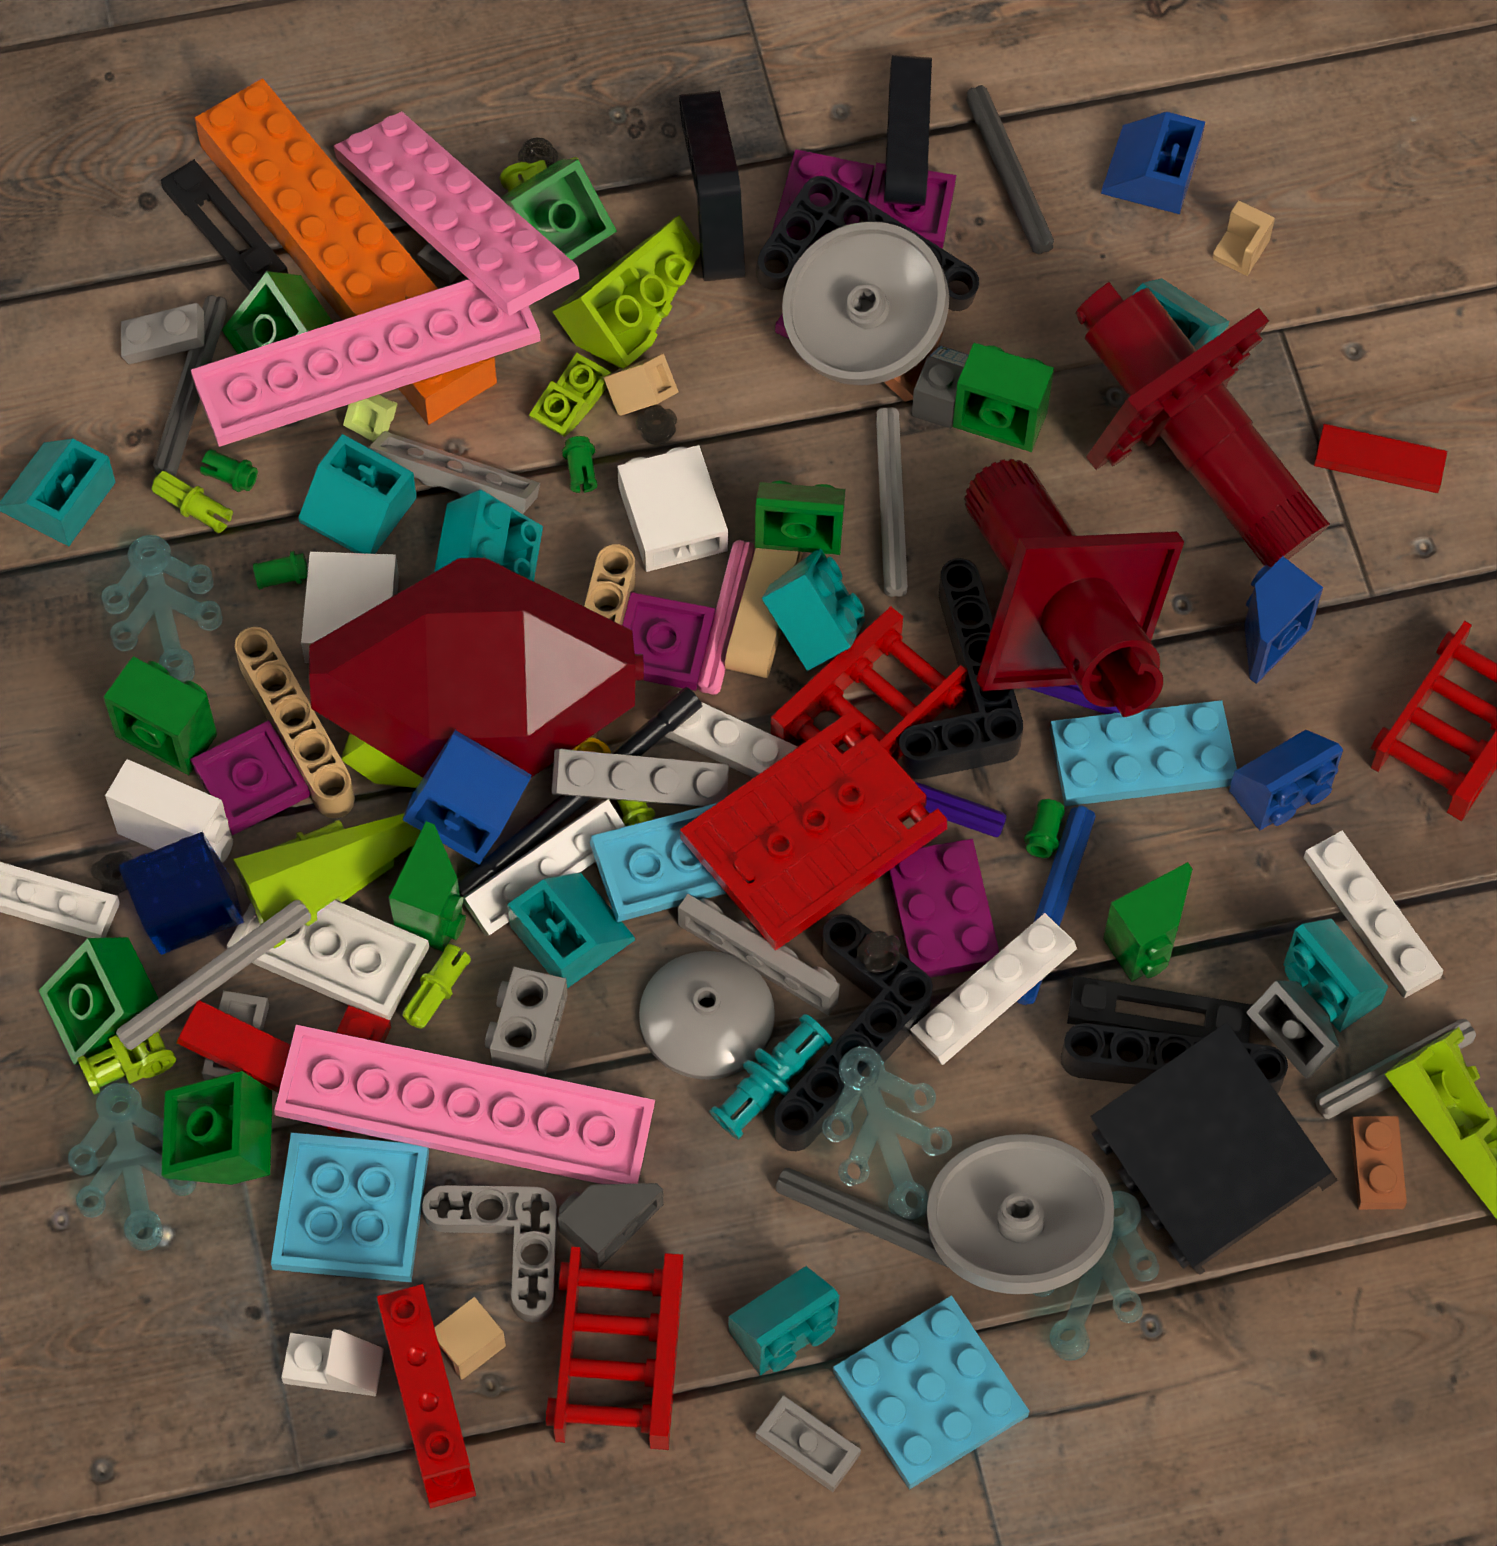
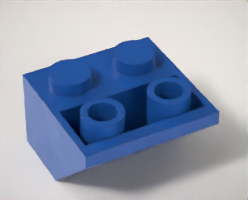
M1163 112L1123 125L1101 194L1180 214L1200 152L1205 121Z
M455 730L413 792L403 821L422 831L426 821L435 824L443 844L480 864L501 834L532 775Z
M1304 730L1234 771L1229 791L1259 831L1272 823L1275 826L1282 825L1294 816L1297 808L1308 802L1311 805H1315L1331 793L1335 775L1339 770L1338 765L1343 749L1337 742L1309 730Z

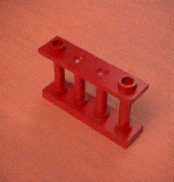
M890 606L855 639L851 648L838 654L771 716V735L786 742H789L794 737L808 741L821 732L813 725L814 718L824 709L826 711L833 710L840 717L852 711L861 721V731L859 734L865 738L872 733L894 758L898 754L899 738L905 729L914 725L932 722L946 707L951 710L962 701L967 692V689H965L967 669L960 665L947 678L944 677L902 641L903 616ZM883 654L886 656L891 654L934 691L916 706L872 669L873 663ZM853 682H862L904 719L886 734L843 697L844 690ZM840 747L837 748L841 754L845 752Z
M1466 621L1463 622L1456 634L1450 631L1447 632L1436 651V654L1440 655L1439 659L1392 728L1389 730L1383 727L1371 746V750L1376 752L1371 769L1379 772L1389 756L1413 768L1448 789L1447 794L1453 798L1447 813L1460 821H1463L1497 769V707L1443 677L1454 660H1457L1497 683V663L1465 645L1472 627ZM1432 692L1438 693L1490 723V729L1495 731L1489 742L1484 739L1478 742L1423 710L1422 707ZM1411 723L1470 757L1468 761L1473 763V766L1467 775L1461 771L1456 774L1401 742V738Z
M571 1246L570 1262H561L559 1290H567L557 1398L548 1397L546 1426L554 1427L555 1442L565 1443L567 1423L641 1428V1433H649L650 1449L669 1450L684 1273L683 1254L665 1253L663 1269L655 1268L654 1273L581 1268V1247ZM594 1287L653 1292L654 1297H661L660 1314L651 1313L650 1318L577 1313L579 1288ZM575 1331L647 1336L650 1342H657L656 1359L647 1358L646 1363L573 1358ZM571 1377L645 1382V1387H653L652 1405L643 1404L642 1409L569 1404Z
M420 1284L376 1296L430 1509L475 1497L476 1491L469 1468L470 1463L424 1285Z

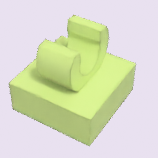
M378 394L348 404L343 426L374 442L384 431H389L398 403L392 402Z

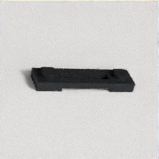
M195 159L161 179L162 188L183 214L192 220L227 261L232 271L250 292L266 271L288 274L286 265ZM204 200H207V202L211 201L251 247L249 250L242 254L236 251L201 210L200 207L204 205Z
M1074 976L1067 1024L1089 1023L1205 1038L1227 1022L1241 1042L1249 1043L1252 1019L1246 1012L1253 1004ZM1122 1000L1205 1014L1204 1026L1115 1012L1116 1001Z

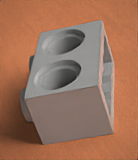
M513 967L509 982L502 981L499 988L496 1006L501 1008L498 1022L491 1021L486 1033L485 1048L490 1049L492 1066L543 1077L546 1076L568 997L566 978ZM528 995H535L542 999L534 1006H525L520 1003V1000ZM516 1036H525L530 1039V1042L523 1047H513L508 1044L509 1040Z

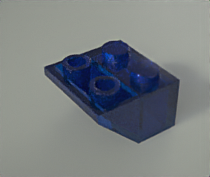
M203 831L119 864L121 875L144 930L161 955L244 922L234 882Z

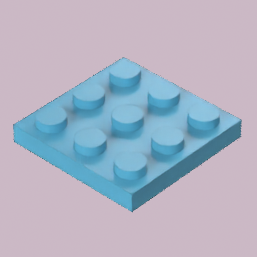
M291 1133L271 1259L272 1269L412 1282L429 1148L402 1142Z
M952 1295L833 1366V1374L909 1490L1029 1416L1030 1412Z

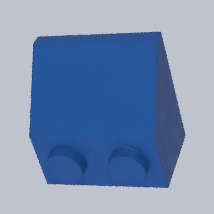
M1284 556L1272 567L1265 565L1259 570L1251 582V586L1254 587L1253 593L1246 602V606L1249 609L1244 628L1249 677L1256 684L1312 628L1323 590L1320 584Z

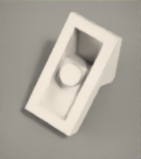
M333 1329L331 1338L290 1333L281 1378L283 1384L376 1396L384 1348L337 1329Z

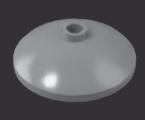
M716 951L688 953L671 960L661 967L648 982L641 998L639 1011L640 1028L644 1041L658 1061L680 1075L705 1080L734 1075L745 1069L742 1065L745 1061H756L755 1051L758 1048L765 1050L770 1041L775 1017L772 994L762 976L745 961L730 954ZM703 998H711L715 1004L705 1008L699 1002Z

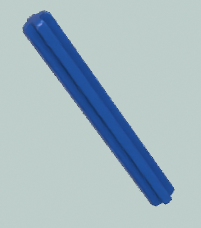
M1079 805L1070 810L1034 922L1046 913L1059 927L1061 925L1096 818L1095 813L1085 806ZM1042 980L1016 1002L1025 1006L1035 1003Z

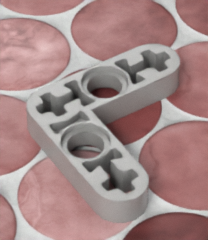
M443 1185L428 1191L423 1199L422 1207L425 1221L433 1230L443 1233L514 1234L511 1288L513 1309L516 1315L526 1322H540L547 1318L553 1310L555 1298L558 1214L556 1200L552 1193L545 1188L527 1186ZM463 1199H470L469 1212L471 1219H464L463 1210H449L447 1218H439L437 1210L432 1208H438L441 1200H449L451 1208L464 1209ZM494 1199L499 1201L503 1206L502 1214L494 1220H484L479 1217L477 1208L484 1200ZM535 1201L541 1202L542 1208L549 1210L543 1211L540 1214V1232L531 1231V1214L529 1211H524L531 1209ZM535 1243L544 1246L548 1251V1255L541 1264L529 1265L521 1258L522 1251L526 1246ZM529 1277L538 1278L539 1297L546 1298L545 1300L538 1301L537 1308L533 1309L528 1308L525 1300H520V1298H526L529 1295Z

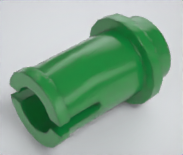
M575 436L567 439L565 447L562 449V456L568 461L571 481L570 488L576 493L581 491L580 484H583L584 493L597 488L592 459L595 453V446L585 436Z
M213 449L208 450L202 459V463L209 465L208 467L204 465L200 467L202 475L230 484L236 492H241L242 490L250 491L256 482L258 469L252 466L250 460L238 461Z
M290 551V556L262 563H253L254 575L259 590L296 581L299 585L302 584V579H306L308 576V566L304 553L295 554V551Z
M1042 799L1038 802L1032 829L1024 837L1028 853L1035 857L1048 858L1052 855V852L1058 849L1059 841L1057 834L1062 817L1065 814L1063 804L1052 799Z

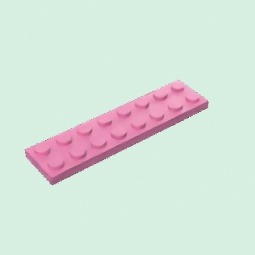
M402 111L385 118L382 122L360 133L351 135L348 139L333 146L336 159L509 316L579 279L578 267L571 259L522 216L516 213Z
M468 279L192 369L191 375L218 446L221 447L541 341L540 331L529 306L509 316Z
M296 1025L274 1111L275 1116L598 1184H638L655 1100Z

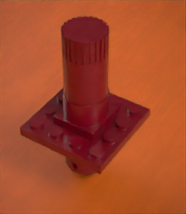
M1108 282L1081 304L1075 314L1081 325L1084 324L1089 330L1085 335V340L1130 396L1086 456L1096 470L1107 462L1112 467L1120 463L1132 453L1131 447L1140 440L1150 447L1162 438L1185 469L1191 472L1264 566L1272 567L1282 556L1287 560L1290 559L1329 527L1330 523L1252 425L1253 421L1226 388L1230 379L1239 371L1238 366L1250 357L1249 351L1263 340L1259 334L1268 324L1269 320L1260 308L1197 350L1149 288L1142 289L1123 300L1111 283Z
M1003 459L998 463H991L989 467H984L983 471L978 472L974 480L970 481V486L966 489L967 495L964 497L966 501L965 507L1007 571L1008 577L976 679L981 689L988 691L1078 685L1090 703L1100 707H1117L1122 717H1129L1142 712L1158 698L1163 688V675L1159 670L1160 656L1151 640L1184 545V540L1177 531L1077 536L1027 463L1023 464L1021 460L1009 459V461H1005Z

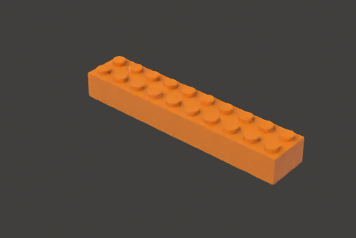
M263 78L194 117L202 149L342 320L438 289ZM495 357L398 389L423 420L430 425L497 383Z

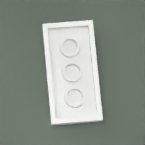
M334 900L317 912V921L308 927L304 924L286 937V942L275 949L271 948L252 963L344 1004L390 1020L429 949V942L413 933ZM251 903L228 942L227 949L260 926L256 910Z

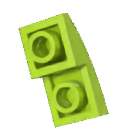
M576 352L557 383L553 381L549 383L530 412L529 417L565 438L582 421L604 393L607 386L603 377L612 372Z

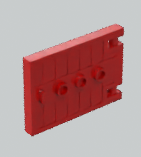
M852 711L846 713L680 829V837L684 844L775 951L947 830V818L938 808L931 813L926 810L927 795L872 733L865 738L859 734L861 731V721ZM844 743L849 749L841 754L837 748ZM911 818L915 825L907 829L902 822Z

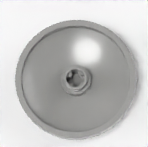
M854 223L833 230L821 237L803 253L794 265L783 294L782 312L784 326L793 347L800 357L817 373L843 384H877L906 373L922 361L932 350L946 323L949 309V290L944 271L936 256L925 242L915 234L889 223Z
M1028 1134L999 1136L966 1148L952 1158L939 1172L928 1196V1230L932 1244L939 1257L954 1273L964 1280L994 1292L1006 1294L1040 1293L1059 1288L1078 1279L1102 1257L1108 1247L1114 1229L1113 1195L1101 1169L1077 1148L1045 1136Z

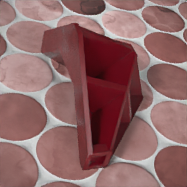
M458 558L309 645L311 709L422 778L455 730L532 775V778L554 762L555 750L574 749L635 706L636 681H644L643 654H635L633 631L487 558Z

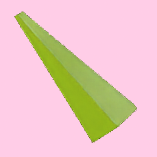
M403 813L234 858L233 860L240 884L256 910L260 925L290 903L299 899L311 913L310 921L305 923L308 927L317 921V912L335 899L341 903L391 869L394 866L395 857L409 847L413 849L421 831L403 821L405 814ZM285 939L279 942L273 948L275 949L283 945L286 942Z
M1457 1027L1399 1061L1385 1073V1076L1497 1219V1117L1493 1107L1487 1106L1474 1083L1480 1078L1476 1066L1467 1067L1458 1046L1465 1038L1460 1028Z

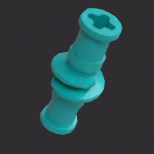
M803 1014L799 1018L801 1024L784 1041H780L773 1048L771 1055L758 1048L755 1051V1057L759 1064L749 1060L742 1064L750 1076L744 1078L736 1086L737 1090L719 1108L714 1106L709 1111L715 1121L735 1139L739 1140L743 1136L742 1129L759 1112H763L770 1105L771 1100L777 1093L786 1096L791 1091L788 1082L807 1067V1062L823 1046L829 1047L833 1043V1039L828 1032L811 1016ZM810 1035H812V1037L806 1042V1044L796 1053V1052H795L796 1049H797ZM747 1100L748 1103L736 1114V1116L733 1119H731V1116Z

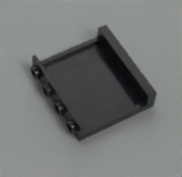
M1227 1022L1090 1116L1098 1129L1091 1133L1098 1145L1107 1156L1114 1152L1123 1164L1121 1168L1116 1170L1123 1182L1132 1193L1139 1189L1148 1201V1204L1142 1209L1157 1231L1165 1227L1173 1238L1174 1242L1168 1245V1248L1183 1269L1191 1265L1199 1275L1205 1272V1269L1202 1267L1205 1263L1318 1186L1323 1191L1338 1181Z

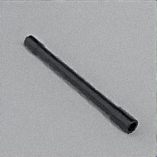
M683 688L657 710L654 717L610 754L642 756L666 734L676 730L703 707L701 701L690 688ZM560 795L493 853L484 858L480 864L476 863L458 878L460 896H465L526 854L591 798Z

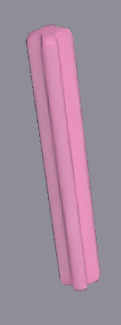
M736 540L732 544L698 679L697 688L702 693L716 695L721 689L726 670L725 659L755 553V546L751 542Z

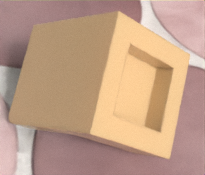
M1238 200L1231 211L1227 231L1213 252V260L1248 276L1270 241L1275 218Z
M664 353L630 364L624 369L620 368L603 377L617 414L620 416L656 405L679 393Z
M475 1297L434 1327L439 1346L453 1361L455 1373L461 1380L506 1346L503 1330Z

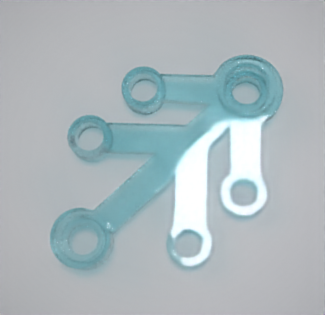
M155 535L142 536L136 539L129 547L128 560L131 565L118 584L110 585L102 592V601L106 611L111 614H121L129 607L130 595L145 576L149 589L126 621L117 622L111 628L110 636L113 645L121 651L133 649L138 643L139 633L155 613L164 650L158 664L162 665L170 673V676L183 683L186 680L191 681L195 675L193 658L188 651L181 649L172 609L197 621L200 628L211 631L217 629L222 624L221 608L216 602L204 601L200 603L167 586L163 572L188 583L189 589L196 594H204L212 589L214 584L212 572L205 565L198 564L191 567L172 557L170 547L163 538ZM148 551H156V553L150 557H145L142 555ZM203 575L207 577L202 583L193 582V579L197 576ZM113 596L123 597L118 603L108 602ZM207 612L216 613V616L210 620L202 618ZM123 632L131 633V636L126 640L117 639L118 635ZM174 660H183L182 664L177 667L168 665Z
M863 1046L853 1048L845 1053L840 1061L839 1074L845 1086L832 1115L825 1119L822 1126L825 1137L832 1142H841L849 1138L854 1129L853 1121L850 1117L860 1097H862L867 1110V1116L848 1159L844 1160L839 1166V1177L844 1184L849 1186H856L865 1182L870 1173L867 1162L878 1140L894 1184V1188L888 1197V1206L891 1213L907 1220L918 1218L927 1210L928 1194L923 1186L913 1181L896 1133L922 1146V1149L930 1156H939L946 1153L951 1148L952 1137L949 1131L943 1127L930 1129L886 1107L880 1090L904 1100L907 1107L916 1113L932 1108L936 1102V1093L928 1084L919 1083L913 1085L885 1071L883 1059L875 1050ZM859 1061L868 1064L870 1068L868 1077H863L858 1073L857 1064ZM916 1090L925 1093L927 1101L924 1106L916 1103L914 1099ZM834 1119L840 1120L844 1124L845 1130L842 1136L836 1135L832 1130L831 1125ZM933 1133L938 1134L942 1138L943 1144L940 1150L935 1149L931 1145L930 1137ZM850 1163H854L860 1168L861 1173L858 1179H853L849 1176L847 1169ZM907 1192H912L917 1196L918 1204L915 1208H911L906 1204L905 1196Z
M114 1083L104 1088L99 1094L96 1101V1110L99 1118L83 1141L74 1146L68 1154V1162L76 1174L88 1175L92 1173L98 1164L96 1152L113 1130H115L117 1146L89 1186L82 1188L78 1192L76 1203L80 1212L86 1217L92 1218L102 1214L106 1207L105 1196L123 1171L131 1215L127 1217L124 1224L126 1238L129 1244L137 1250H151L161 1242L164 1230L158 1215L150 1211L141 1167L166 1180L171 1191L179 1196H186L192 1193L196 1188L197 1182L189 1181L186 1185L178 1186L174 1183V1179H166L161 1176L162 1155L136 1141L133 1125L158 1137L163 1148L164 1120L142 1108V1098L133 1086L126 1083ZM123 1101L128 1104V1107L123 1112L116 1113L112 1111L114 1104ZM81 1154H89L91 1156L90 1161L85 1165L75 1163L76 1158ZM89 1196H97L99 1198L98 1203L90 1208L83 1205L84 1200ZM149 1227L153 1229V1234L150 1238L143 1240L137 1237L139 1230Z
M1122 1191L1112 1192L1114 1209L1122 1207L1125 1211L1122 1215L1114 1217L1112 1237L1102 1257L1090 1270L1082 1275L1066 1318L1058 1321L1051 1329V1345L1055 1353L1064 1360H1077L1083 1357L1089 1349L1090 1338L1084 1325L1103 1279L1114 1299L1113 1308L1119 1320L1125 1323H1132L1137 1321L1143 1314V1305L1137 1293L1130 1291L1112 1255L1119 1238L1130 1255L1129 1266L1137 1280L1150 1281L1159 1273V1263L1156 1255L1146 1249L1136 1230L1141 1220V1208L1136 1198L1129 1193ZM1143 1260L1152 1262L1151 1267L1147 1270L1137 1269L1138 1263ZM1055 1289L1033 1294L1038 1297H1046L1052 1294ZM1132 1301L1136 1303L1132 1311L1123 1312L1120 1310L1125 1302ZM1074 1330L1076 1332L1071 1340L1064 1341L1060 1339L1061 1335L1066 1331Z

